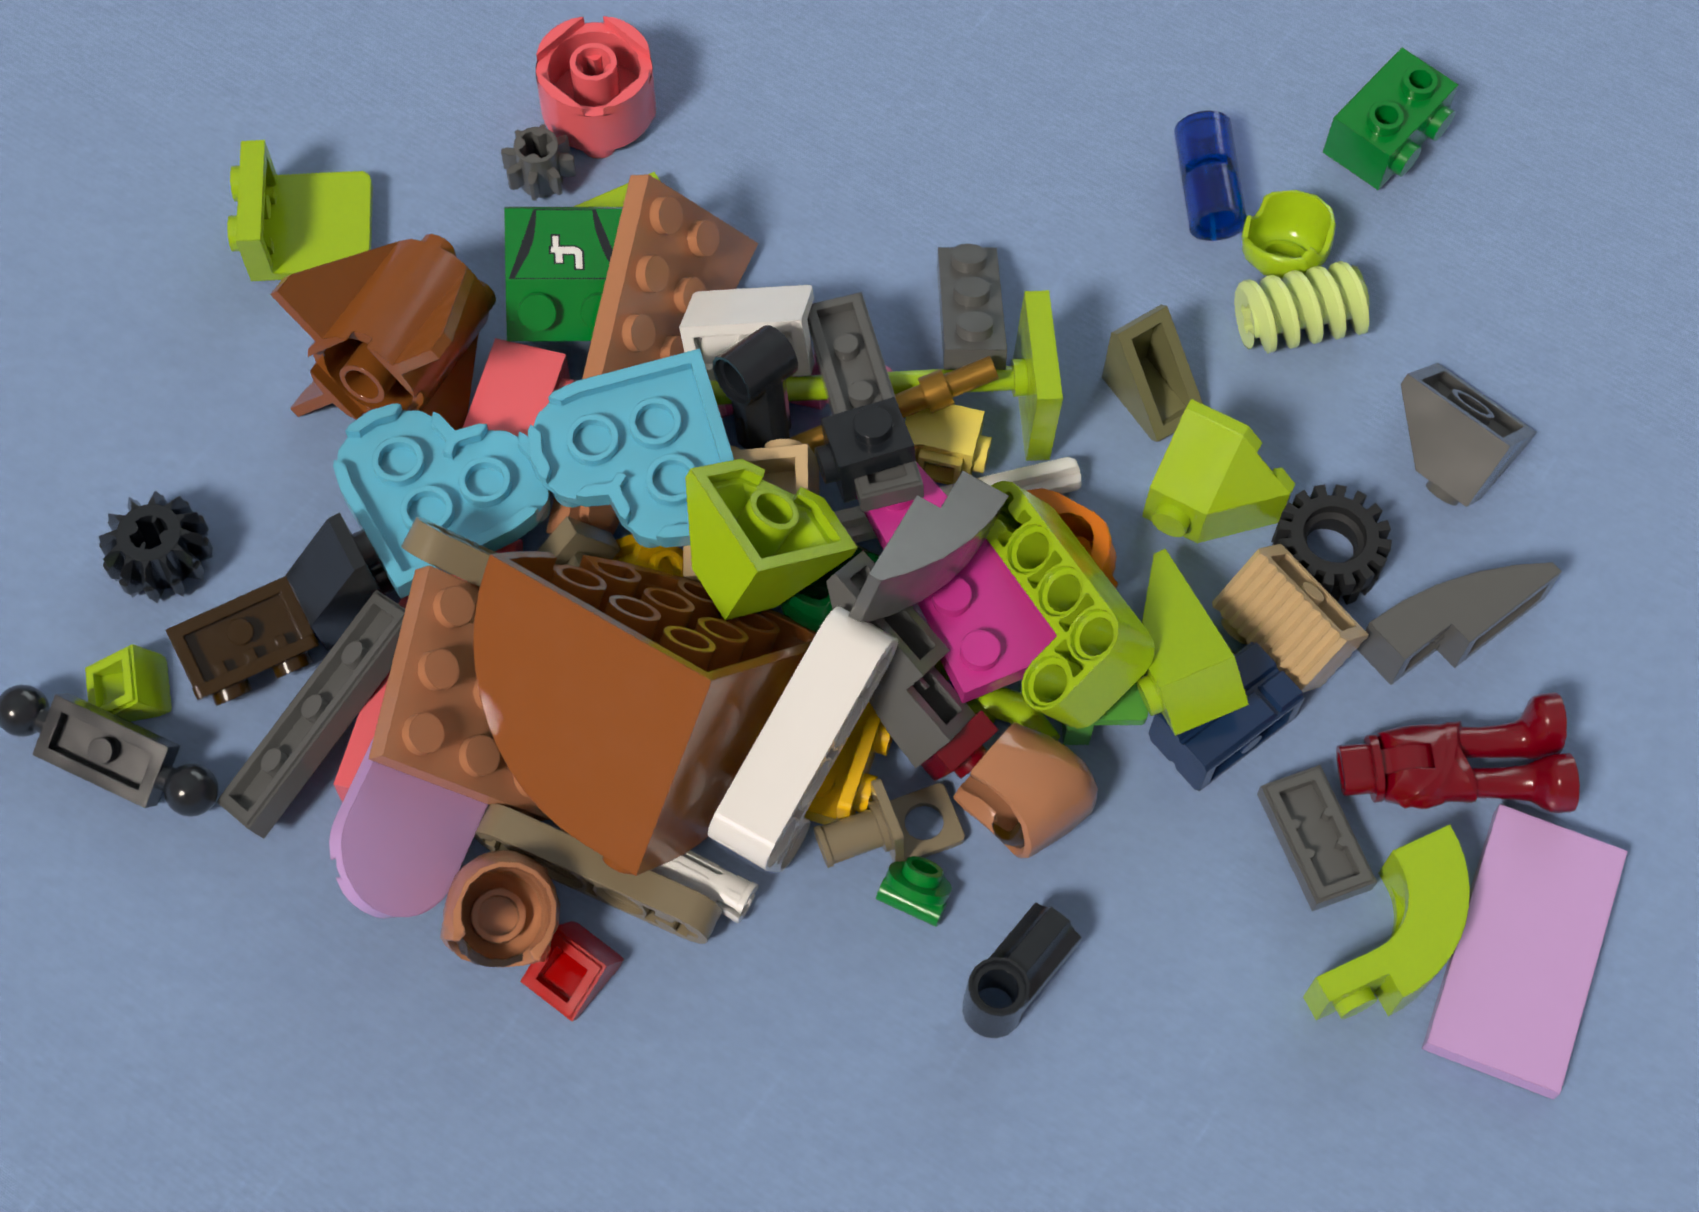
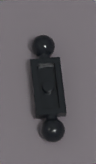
M15 685L6 689L0 695V727L5 732L18 737L31 736L37 732L40 733L32 755L143 808L157 806L162 792H164L165 800L174 812L183 816L194 817L206 813L217 800L219 792L218 782L208 768L199 764H184L177 768L173 767L181 746L70 693L55 694L51 706H49L48 699L43 692L30 685Z

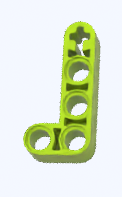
M1000 481L991 485L992 487L1009 495L986 539L1057 635L1025 670L1022 679V695L1025 702L1031 708L1069 727L1077 729L1089 727L1099 720L1145 674L1155 654L1154 641L1142 622L1052 506L1013 482Z

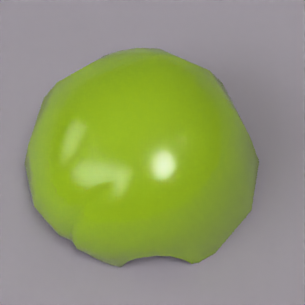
M1299 190L1274 191L1266 194L1257 213L1254 216L1248 215L1244 223L1241 241L1245 259L1263 275H1275L1280 277V279L1290 271L1297 270L1305 275L1311 267H1322L1331 252L1335 236L1336 222L1333 208L1319 196Z

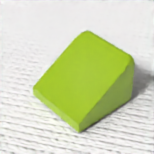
M131 644L85 667L89 703L130 722L155 718L171 712L167 660L162 654Z

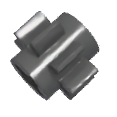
M541 124L540 127H530L523 131L516 130L514 148L507 147L501 149L503 166L507 170L509 188L515 190L522 187L527 194L531 195V199L534 201L538 197H548L555 193L561 195L563 193V177L576 176L574 156L570 155L568 136L561 135L556 138L554 133L546 129L544 124Z

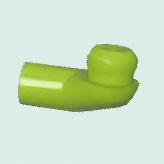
M1002 687L966 702L975 714L982 710L993 724L996 719L1008 722L1011 725L1017 722L1047 734L1057 741L1060 738L1059 733L1046 716L1031 708L1025 702L1022 692Z

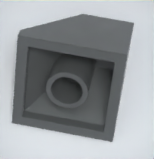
M1439 363L1408 373L1400 384L1415 470L1428 479L1426 483L1427 489L1437 498L1450 505L1457 506L1460 502L1468 507L1480 500L1537 433Z

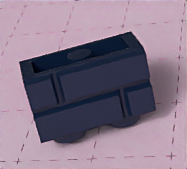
M1257 642L1249 643L1236 654L1230 648L1235 656L1249 705L1176 736L1162 712L1153 717L1148 732L1151 742L1169 762L1172 761L1175 764L1176 770L1194 790L1201 791L1295 719L1305 699L1301 689L1283 670L1279 671L1277 669L1275 661Z

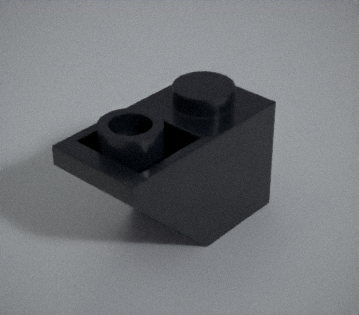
M340 512L325 521L286 573V577L311 628L327 651L332 649L376 590L385 596L395 590L381 566L382 563L364 528L352 534Z

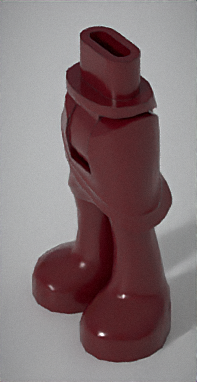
M1556 692L1535 695L1528 701L1518 720L1502 725L1462 727L1461 721L1443 724L1410 725L1382 731L1376 735H1366L1364 744L1338 745L1336 760L1342 794L1344 796L1370 794L1374 803L1385 800V802L1400 805L1404 809L1411 807L1429 809L1447 802L1473 803L1476 802L1477 798L1529 801L1552 813L1573 812L1576 810L1579 802L1580 781L1574 757L1571 753L1560 754L1567 737V718L1563 699ZM1527 758L1538 760L1520 766L1471 768L1467 759Z

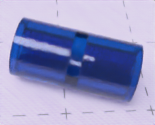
M1207 110L1192 113L1181 119L1174 128L1189 231L1192 236L1204 241L1228 239L1243 231L1247 217L1232 123L1226 114L1219 111Z

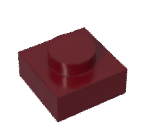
M981 710L974 715L950 742L924 761L921 766L934 781L953 771L961 779L971 772L988 751L983 744L998 731V728Z

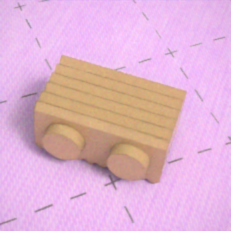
M1282 544L1259 548L1212 601L1213 608L1220 611L1221 617H1223L1221 623L1226 632L1242 644L1248 645L1251 642H1257L1275 661L1277 669L1279 671L1283 670L1303 693L1325 684L1328 678L1343 665L1344 661L1351 656L1352 652L1369 635Z

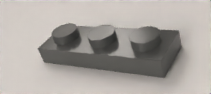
M975 244L938 247L937 276L944 370H956L987 356L991 357L996 370H1006L1007 343L997 248H983Z

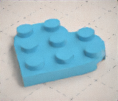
M696 349L578 380L553 391L548 397L549 403L537 414L534 426L530 424L528 429L529 456L542 485L554 494L555 499L565 507L611 505L621 525L630 531L635 541L643 547L689 546L690 535L685 476L690 468L734 460L701 350Z
M393 403L369 410L352 422L345 430L347 439L338 450L337 461L334 460L333 463L343 499L360 529L364 528L382 563L381 566L400 599L409 595L415 570L429 565L433 566L401 547L416 517L431 521L492 551H497L528 533L538 523L545 520L551 510L550 490L542 485L532 466L529 456L528 436L519 432V436H515L507 431L488 430L487 424H476L454 430L436 412H433V415L430 416L422 411L403 410L401 404Z

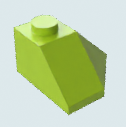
M1191 399L1149 487L1142 517L1152 521L1158 530L1169 536H1183L1198 544L1278 523L1296 484L1283 468L1271 470L1257 453L1262 442L1248 425Z
M742 458L690 468L685 476L692 570L724 620L776 608L850 558L858 548L824 497L801 486L794 495L763 480L765 469Z

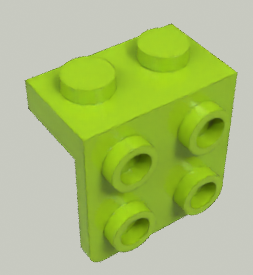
M265 140L241 141L240 165H233L230 169L232 197L235 202H238L237 215L228 216L227 233L230 249L232 252H240L251 281L282 280L288 275L371 250L373 185L368 173L364 171L277 175Z

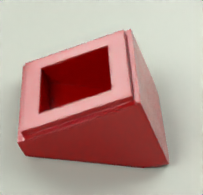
M570 921L558 926L551 939L550 953L547 955L546 961L530 964L520 982L573 1022L577 1020L616 973L624 958L579 923Z

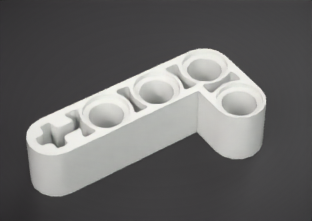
M836 606L829 613L816 633L717 808L708 828L707 835L711 839L766 871L782 872L790 864L801 847L810 827V820L805 818L804 815L881 681L897 649L898 638L869 622H859L848 617L850 612L840 606Z

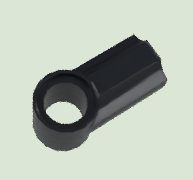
M764 325L716 356L712 365L714 376L720 388L732 400L738 444L745 449L765 448V444L769 441L790 439L789 430L792 427L786 380L798 371L797 356L784 334L771 325Z
M1035 902L993 954L974 967L969 976L964 994L962 1013L965 1022L975 1033L983 1037L999 1038L1010 1034L1017 1028L1023 1012L1081 942V936L1072 927L1070 920L1052 906L1045 907ZM990 987L999 988L1008 994L1012 1004L1001 1009L992 1008L984 1003L980 998L979 992Z

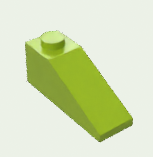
M1166 548L1154 553L1142 624L1154 641L1155 654L1150 667L1145 672L1146 676L1141 677L1136 684L1149 714L1154 716L1162 712L1176 736L1249 705L1232 651Z

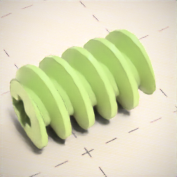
M1343 261L1331 264L1328 270L1321 266L1311 267L1305 275L1297 270L1290 271L1284 274L1282 280L1275 275H1269L1262 278L1259 285L1253 280H1244L1238 284L1235 291L1234 305L1237 326L1243 345L1247 349H1251L1254 339L1259 338L1264 350L1268 354L1274 353L1277 349V334L1281 333L1286 345L1290 349L1297 348L1300 344L1301 329H1305L1312 344H1318L1323 339V325L1326 324L1332 337L1336 340L1342 339L1346 334V320H1350L1354 331L1358 335L1368 332L1370 303L1367 286L1358 267L1350 266Z

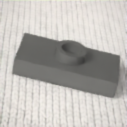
M1321 765L1260 786L1257 796L1312 911L1365 893L1374 888L1377 883L1376 878Z

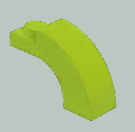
M1450 824L1391 852L1378 872L1389 892L1393 905L1394 923L1389 941L1375 950L1315 977L1303 998L1316 1021L1336 1011L1342 1020L1347 1019L1377 1002V998L1389 1017L1415 1000L1449 960L1461 939L1466 924L1470 896L1469 876L1465 857Z

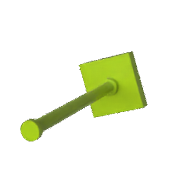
M1049 290L1024 291L1014 354L1010 366H1006V370H996L999 379L968 392L1011 390L1013 397H1018L1025 460H1050L1063 401ZM939 369L889 371L887 373L894 394L919 385L918 378ZM941 369L943 374L953 371ZM821 375L791 376L786 380L788 401L827 400ZM710 380L717 405L732 404V400L726 396L717 380Z

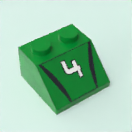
M504 207L507 341L592 340L623 207Z

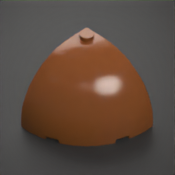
M542 551L490 554L480 585L475 611L473 640L475 673L485 717L496 746L522 789L555 824L584 845L601 854L607 866L624 874L640 875L684 855L708 837V828L717 808L817 632L771 609L764 610L761 614L752 613L724 620L700 582L648 567L583 555L579 567L555 564L556 556L551 552Z

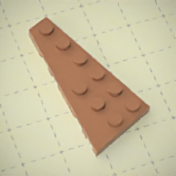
M649 174L630 175L582 379L684 353L679 326L693 293L698 291L736 289L759 243ZM554 497L546 533L551 535L566 516L611 532L612 535H614L620 521L611 505L578 506L572 508L561 505Z

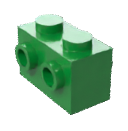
M1401 47L1333 117L1322 153L1379 190L1394 173L1402 177L1409 171L1421 153L1422 147L1420 146L1428 137L1436 141L1443 135L1455 116V111L1450 109L1459 84Z

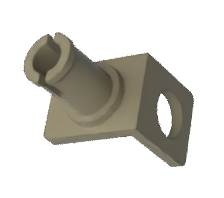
M881 778L871 781L872 801L868 802L869 809L823 826L813 827L827 868L883 847L885 852H890L892 860L895 862L906 861L911 856L926 858L959 846L965 840V834L945 786L941 783L889 800ZM921 806L932 807L943 818L942 830L932 839H916L909 834L905 827V820L910 811Z

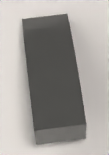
M962 471L941 508L917 495L869 573L848 617L859 622H871L884 618L921 602L948 584L971 561L983 544L1009 495L965 471Z
M864 551L859 553L826 581L832 609L840 606L849 612L851 611L869 573L875 565ZM910 606L893 615L869 622L898 638L895 654L869 702L889 735L913 766L917 768L950 742L974 717L975 713L967 703H962L958 693L934 667L950 650L913 607Z
M1553 562L1520 564L1474 572L1437 584L1401 601L1370 621L1365 630L1369 634L1368 638L1360 644L1357 650L1390 685L1398 681L1435 651H1438L1455 669L1544 600L1562 571Z

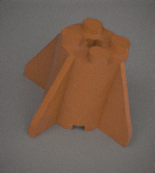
M427 234L421 241L415 239L397 241L288 275L272 291L270 295L314 340L308 348L307 356L313 355L316 361L310 370L313 382L301 393L290 408L298 417L333 403L346 415L357 420L369 410L394 403L401 404L403 410L422 411L430 416L433 415V412H436L454 430L463 428L469 408L478 335L488 321L489 312L496 302V296L490 286L478 280L476 275L456 257L453 246L446 239L439 235Z

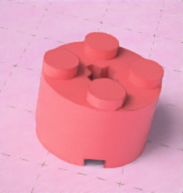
M583 16L564 21L554 27L542 39L536 54V81L542 117L548 130L553 132L556 138L561 135H567L570 147L584 151L591 158L601 159L607 158L614 153L615 149L624 147L639 138L655 117L656 100L652 59L646 39L629 23L618 18L603 16L604 23H584Z

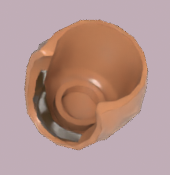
M1014 722L971 770L970 776L959 787L953 798L966 812L991 831L1018 858H1030L1067 835L1092 813L1097 800L1098 787L1093 774L1085 762L1068 747L1047 734Z
M514 850L490 851L479 855L464 865L454 876L443 909L440 938L445 946L461 959L485 967L503 968L545 962L547 955L550 953L551 939L559 926L560 902L547 868L530 857Z

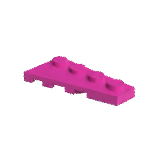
M917 463L924 487L923 499L941 508L947 495ZM914 500L864 512L883 550ZM985 539L971 561L948 584L921 602L912 605L913 609L950 650L940 661L962 703L1023 679L1025 670L1030 663L1057 637L1056 633L987 539Z

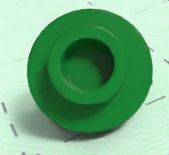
M911 856L906 861H895L889 865L875 899L937 927L946 909L952 886L943 876L944 872L939 865L926 858Z

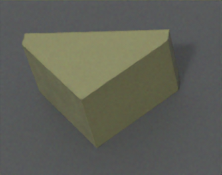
M1161 304L1111 332L1102 379L1150 439L1159 442L1175 432L1191 399L1203 404L1168 306Z

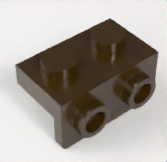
M286 576L165 629L193 687L192 690L196 699L202 700L212 696L216 707L252 691L253 689L248 678L272 668L278 679L313 663L308 651L320 646Z

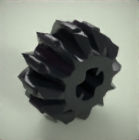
M154 491L148 504L142 506L137 500L129 497L127 505L129 512L126 515L108 513V525L112 531L99 536V547L105 555L103 558L104 569L111 579L119 581L123 591L131 595L132 598L145 591L149 599L158 603L166 588H172L173 592L184 597L185 585L183 581L186 578L204 580L205 570L201 561L213 557V547L207 538L209 528L203 516L193 512L189 503L183 500L181 496L167 503L163 495Z

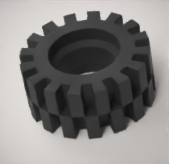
M1325 484L1314 486L1310 497L1303 490L1295 496L1292 504L1287 503L1282 511L1271 542H1273L1272 545L1282 544L1337 602L1340 596H1342L1345 604L1348 605L1356 602L1360 592L1365 596L1372 589L1375 581L1378 580L1391 550L1392 540L1387 539L1391 528L1388 520L1378 522L1382 509L1376 503L1368 509L1363 507L1367 497L1364 493L1357 490L1352 500L1344 497L1347 486L1336 484L1332 495H1327ZM1317 529H1328L1338 532L1352 544L1353 556L1349 560L1339 563L1321 559L1309 549L1307 536Z

